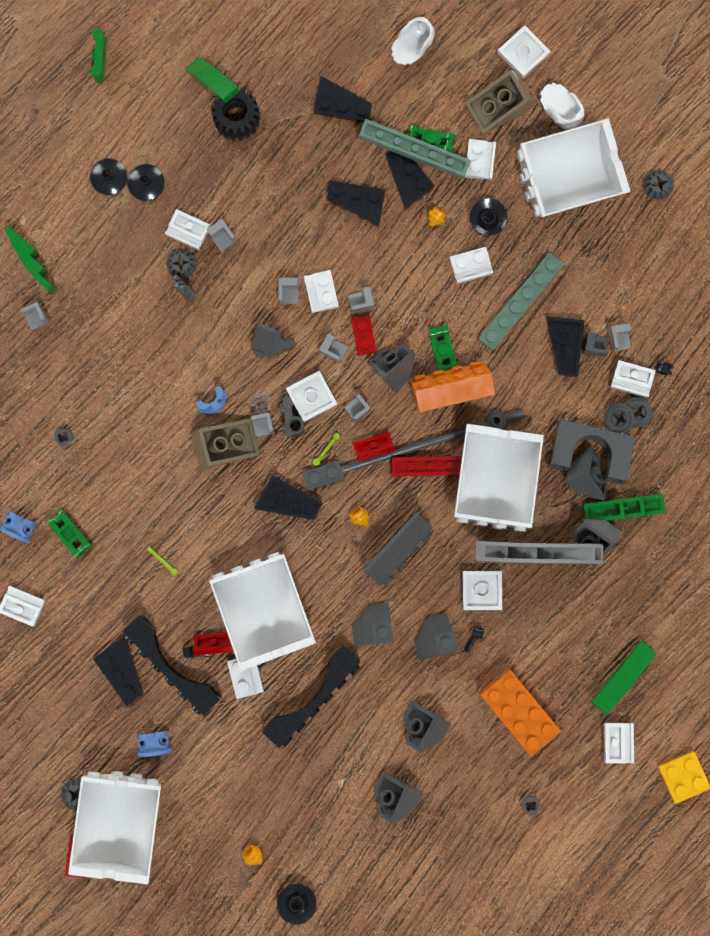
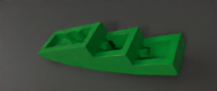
M200 57L185 68L205 90L210 91L215 97H219L224 103H227L239 92L235 84Z
M7 225L5 227L6 233L21 262L31 275L52 295L56 289L43 278L48 272L35 260L39 253Z
M663 494L584 504L585 517L592 520L609 521L666 513Z
M643 641L638 642L630 655L610 675L591 703L604 715H608L657 653Z

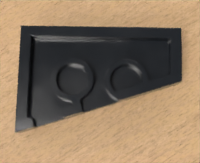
M322 76L320 77L314 114L364 123L365 119H370L372 103Z
M388 151L385 154L404 210L434 189L433 183L414 160L392 151Z
M330 180L327 201L354 213L359 218L365 219L379 228L385 190Z
M547 317L558 375L578 378L585 320Z
M272 475L254 509L314 520L323 503Z
M123 636L93 658V660L124 704L128 706L142 696L143 691L134 667L132 654L127 644L128 641Z

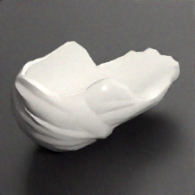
M416 17L401 29L398 38L394 41L391 48V56L394 57L393 61L397 64L411 65L420 59L426 49L431 46L435 30L426 18Z
M553 82L551 85L548 84L540 93V101L546 114L562 129L576 128L582 122L585 113L578 97L561 84L556 85Z

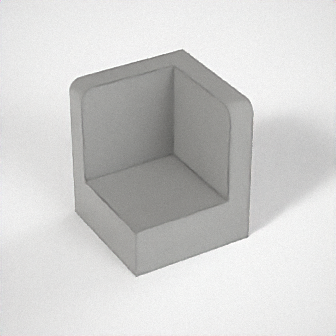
M222 219L207 229L209 236L221 252L237 242L235 236Z
M279 278L280 304L299 303L298 278Z
M370 287L363 288V292L348 296L352 314L374 309Z
M38 302L20 309L32 331L50 324L43 307Z
M630 323L611 326L608 329L612 352L631 348L628 334L631 331Z
M328 333L319 349V353L340 364L348 347L336 341L335 337Z
M360 394L356 395V398L344 407L355 423L371 412V408Z
M269 412L251 416L256 438L275 434Z

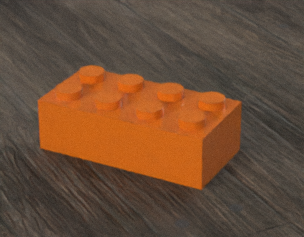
M480 361L472 362L469 366L465 367L455 366L448 371L437 370L427 376L423 374L417 375L414 379H410L414 402L419 412L495 395L492 374L485 363Z
M510 669L504 671L478 693L531 757L561 732Z

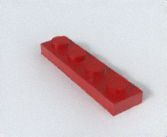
M462 456L392 457V477L460 476Z

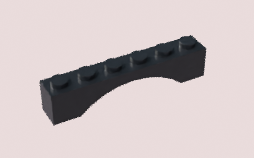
M143 614L136 617L123 630L125 633L124 638L131 645L134 643L139 648L137 651L143 658L146 659L148 657L152 662L151 666L158 673L161 671L166 676L164 680L171 687L175 686L179 690L178 694L183 700L186 701L188 699L193 704L191 708L198 715L202 714L204 716L222 699L221 695L210 684L190 680L170 666L159 648L156 628Z
M343 645L330 659L327 679L318 695L298 711L276 716L262 733L278 748L282 745L286 747L293 740L291 735L295 731L299 733L307 725L304 721L309 716L313 718L320 711L319 705L322 702L326 704L333 697L331 693L335 688L340 690L347 682L345 678L349 674L353 676L358 671L360 660Z

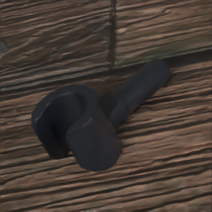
M477 627L473 629L470 642L465 649L467 653L470 652L476 638L483 639L484 629Z
M193 646L182 649L183 656L186 658L197 656L210 657V654L195 656Z

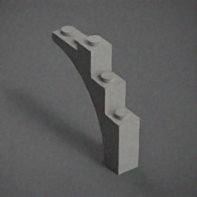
M476 541L475 555L476 561L496 563L603 564V544Z

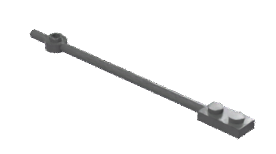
M521 409L503 415L501 412L495 411L488 415L486 421L473 425L502 429L506 422L524 417V412ZM493 418H498L500 423L495 424ZM466 427L360 462L356 461L340 466L339 461L302 472L307 489L310 491L345 480L344 473L464 436Z

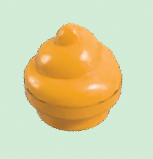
M436 206L430 209L428 212L429 226L444 223V218L447 214Z
M360 506L350 513L349 516L354 525H368L369 516L366 509Z
M253 845L248 846L242 854L244 862L249 866L261 864V849Z

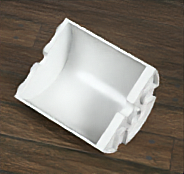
M609 118L520 144L517 158L520 162L522 173L519 174L521 184L525 185V199L527 203H531L535 216L540 218L630 192L622 161L618 157V148Z
M466 424L454 518H457L456 522L468 523V521H471L473 526L479 527L490 524L493 529L500 530L514 527L515 531L526 532V528H532L544 435Z
M279 552L269 555V559L261 562V559L249 562L250 566L243 569L242 565L232 568V573L224 575V572L213 575V580L209 581L241 671L316 644L284 554L280 555Z
M90 771L88 775L81 777L68 875L99 879L111 878L116 881L149 884L161 784L158 779L142 778V774L132 773L131 776H125L120 771H112L111 774H100L99 772Z

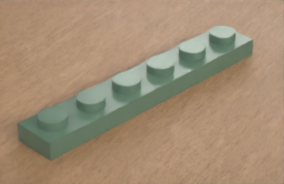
M365 119L358 137L361 140L461 179H464L471 161L368 119Z
M549 252L478 340L493 352L563 267L564 263Z

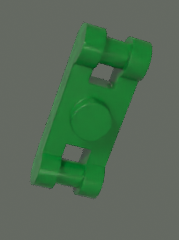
M95 29L92 33L95 40V50H92L94 65L90 68V73L95 82L102 83L105 80L107 40L102 30Z
M415 125L409 126V136L416 138V135L422 136L421 141L453 153L454 148L452 145L456 140L455 134L423 129ZM440 140L446 141L444 146L439 145Z
M447 324L441 325V328H428L437 369L451 370L452 367L457 366ZM443 335L444 340L437 341L436 336ZM449 359L450 364L443 365L442 361Z
M63 509L59 510L54 518L51 517L47 520L48 525L76 559H79L85 550H90L93 547ZM63 520L65 524L60 528L58 523ZM79 540L81 545L76 548L73 543Z

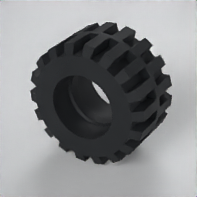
M241 88L227 103L215 97V105H212L211 108L212 118L220 134L223 133L226 139L230 137L232 141H235L236 138H239V141H241L243 137L249 138L250 133L254 134L256 132L255 127H259L260 113L256 99L252 97L249 91L245 93V89ZM232 108H242L247 112L245 117L239 121H230L226 118L227 112Z

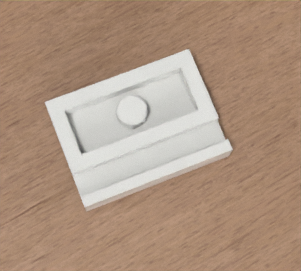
M469 139L467 159L471 161L465 178L492 180L496 142Z
M176 209L168 225L169 227L165 231V235L199 251L208 234L207 229L211 225Z
M486 247L450 256L449 258L456 284L494 273Z
M331 270L304 276L312 314L339 308Z
M618 360L610 388L647 398L649 397V391L656 370Z
M9 586L0 605V613L35 627L46 600Z
M237 659L227 661L236 699L264 692L258 665L241 671Z
M604 723L605 763H634L633 723Z

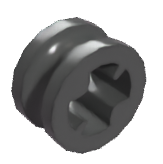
M60 429L55 433L57 444L68 446L73 442L74 436L70 430ZM67 433L68 441L61 442L62 438H60V435Z
M527 796L522 801V808L528 815H534L539 811L540 804L536 797ZM535 801L536 804L534 806L536 808L534 810L532 808L526 809V802Z

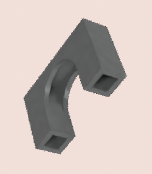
M560 419L556 426L548 468L567 472L571 466L575 445L583 440H593L604 447L608 456L604 481L624 485L628 479L636 437H632L626 432L615 433L609 428L602 427L599 429L594 428L593 425L588 423L578 424L574 423L571 419Z

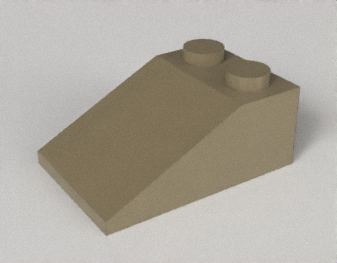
M511 69L465 102L482 134H486L521 116L536 105L519 74Z
M251 418L201 428L191 433L200 470L260 455Z

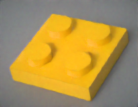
M694 751L657 766L674 804L710 789V785Z

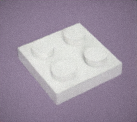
M524 26L499 48L497 53L523 79L550 55L551 51Z
M320 371L286 388L303 422L337 406V402Z
M462 571L463 610H502V571Z

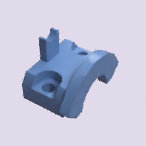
M220 386L215 388V400L211 403H204L199 400L196 403L199 407L198 411L204 414H214L223 409L227 400L226 390H222Z
M9 511L2 526H0V531L22 542L29 543L37 523Z
M168 730L137 734L138 757L156 756L172 752L169 744Z

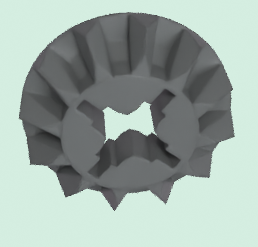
M654 170L646 176L644 190L650 198L663 200L672 193L674 180L670 177V173L667 174L663 170ZM657 179L660 183H665L664 185H662L661 189L659 188V186H653L657 183Z
M179 249L172 251L171 255L167 257L166 266L168 272L173 277L179 276L181 279H186L195 272L197 262L191 252ZM180 257L184 262H187L183 265L182 271L179 265H176V263H179Z
M179 276L171 278L173 280L172 284L186 300L192 302L195 299V295Z
M635 397L625 403L634 410L642 407L640 409L642 417H636L634 428L644 427L651 421L653 410L647 400Z
M623 403L612 405L606 413L608 428L615 433L629 432L635 426L634 420L636 417L633 413L634 410ZM624 414L623 418L626 422L619 423V418L616 415Z
M74 778L66 782L60 793L62 803L74 811L77 810L79 798L77 797L72 801L73 794L71 791L75 792L80 788V778Z

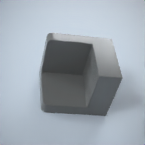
M588 332L585 335L582 354L606 357L609 352L607 350L608 339L597 337L596 333Z

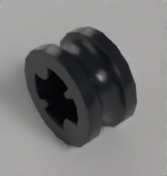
M657 361L658 368H655V372L671 376V369L674 368V365L668 362Z

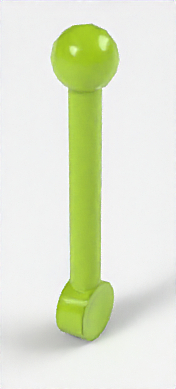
M338 433L333 434V439L317 459L313 460L314 466L320 465V460L334 442L340 439Z
M148 546L147 550L170 571L172 576H176L178 570L173 569Z

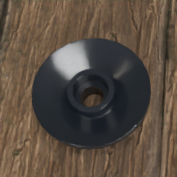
M108 158L98 161L90 172V181L93 188L103 195L117 194L127 183V171L123 164L115 159ZM110 172L109 177H104V174Z
M142 164L130 172L127 186L130 193L136 199L151 201L162 193L165 180L162 172L157 167L150 164ZM143 178H148L146 183H142Z
M482 199L471 209V226L481 235H496L504 229L507 223V211L495 199ZM488 216L491 218V221L486 222L484 218Z
M303 884L286 886L280 892L277 899L279 915L284 921L294 925L309 921L316 910V898L312 890ZM299 899L301 904L297 906L293 901Z

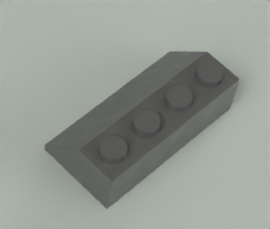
M416 512L363 571L380 586L382 584L387 585L394 578L391 574L396 569L400 571L406 564L404 560L407 556L413 557L419 550L417 545L421 541L425 543L433 535L430 533L433 528Z

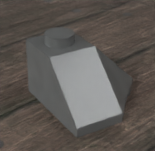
M259 322L251 348L256 356L271 358L295 349L296 343L289 338L287 341L284 340L285 337L282 333Z
M401 345L391 351L388 348L380 350L367 363L391 389L397 392L410 380L416 354L406 345Z
M592 447L587 448L571 464L566 475V481L575 493L605 500L607 482L602 478V472L599 468L602 467L601 459Z
M584 519L575 529L573 535L577 544H603L604 557L616 544L621 531L606 520Z
M388 603L369 605L352 626L355 646L393 642Z
M443 612L427 617L414 641L419 659H428L457 651L458 646L447 613Z
M412 701L403 717V722L407 729V735L405 736L406 744L422 753L441 742L452 723Z
M382 771L374 788L375 797L378 798L380 806L378 808L379 816L395 825L415 810L423 791Z

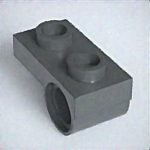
M283 398V403H280L281 415H285V422H282L283 433H287L288 438L299 436L305 430L304 422L300 417H293L291 398ZM293 422L301 423V428L298 431L291 429Z

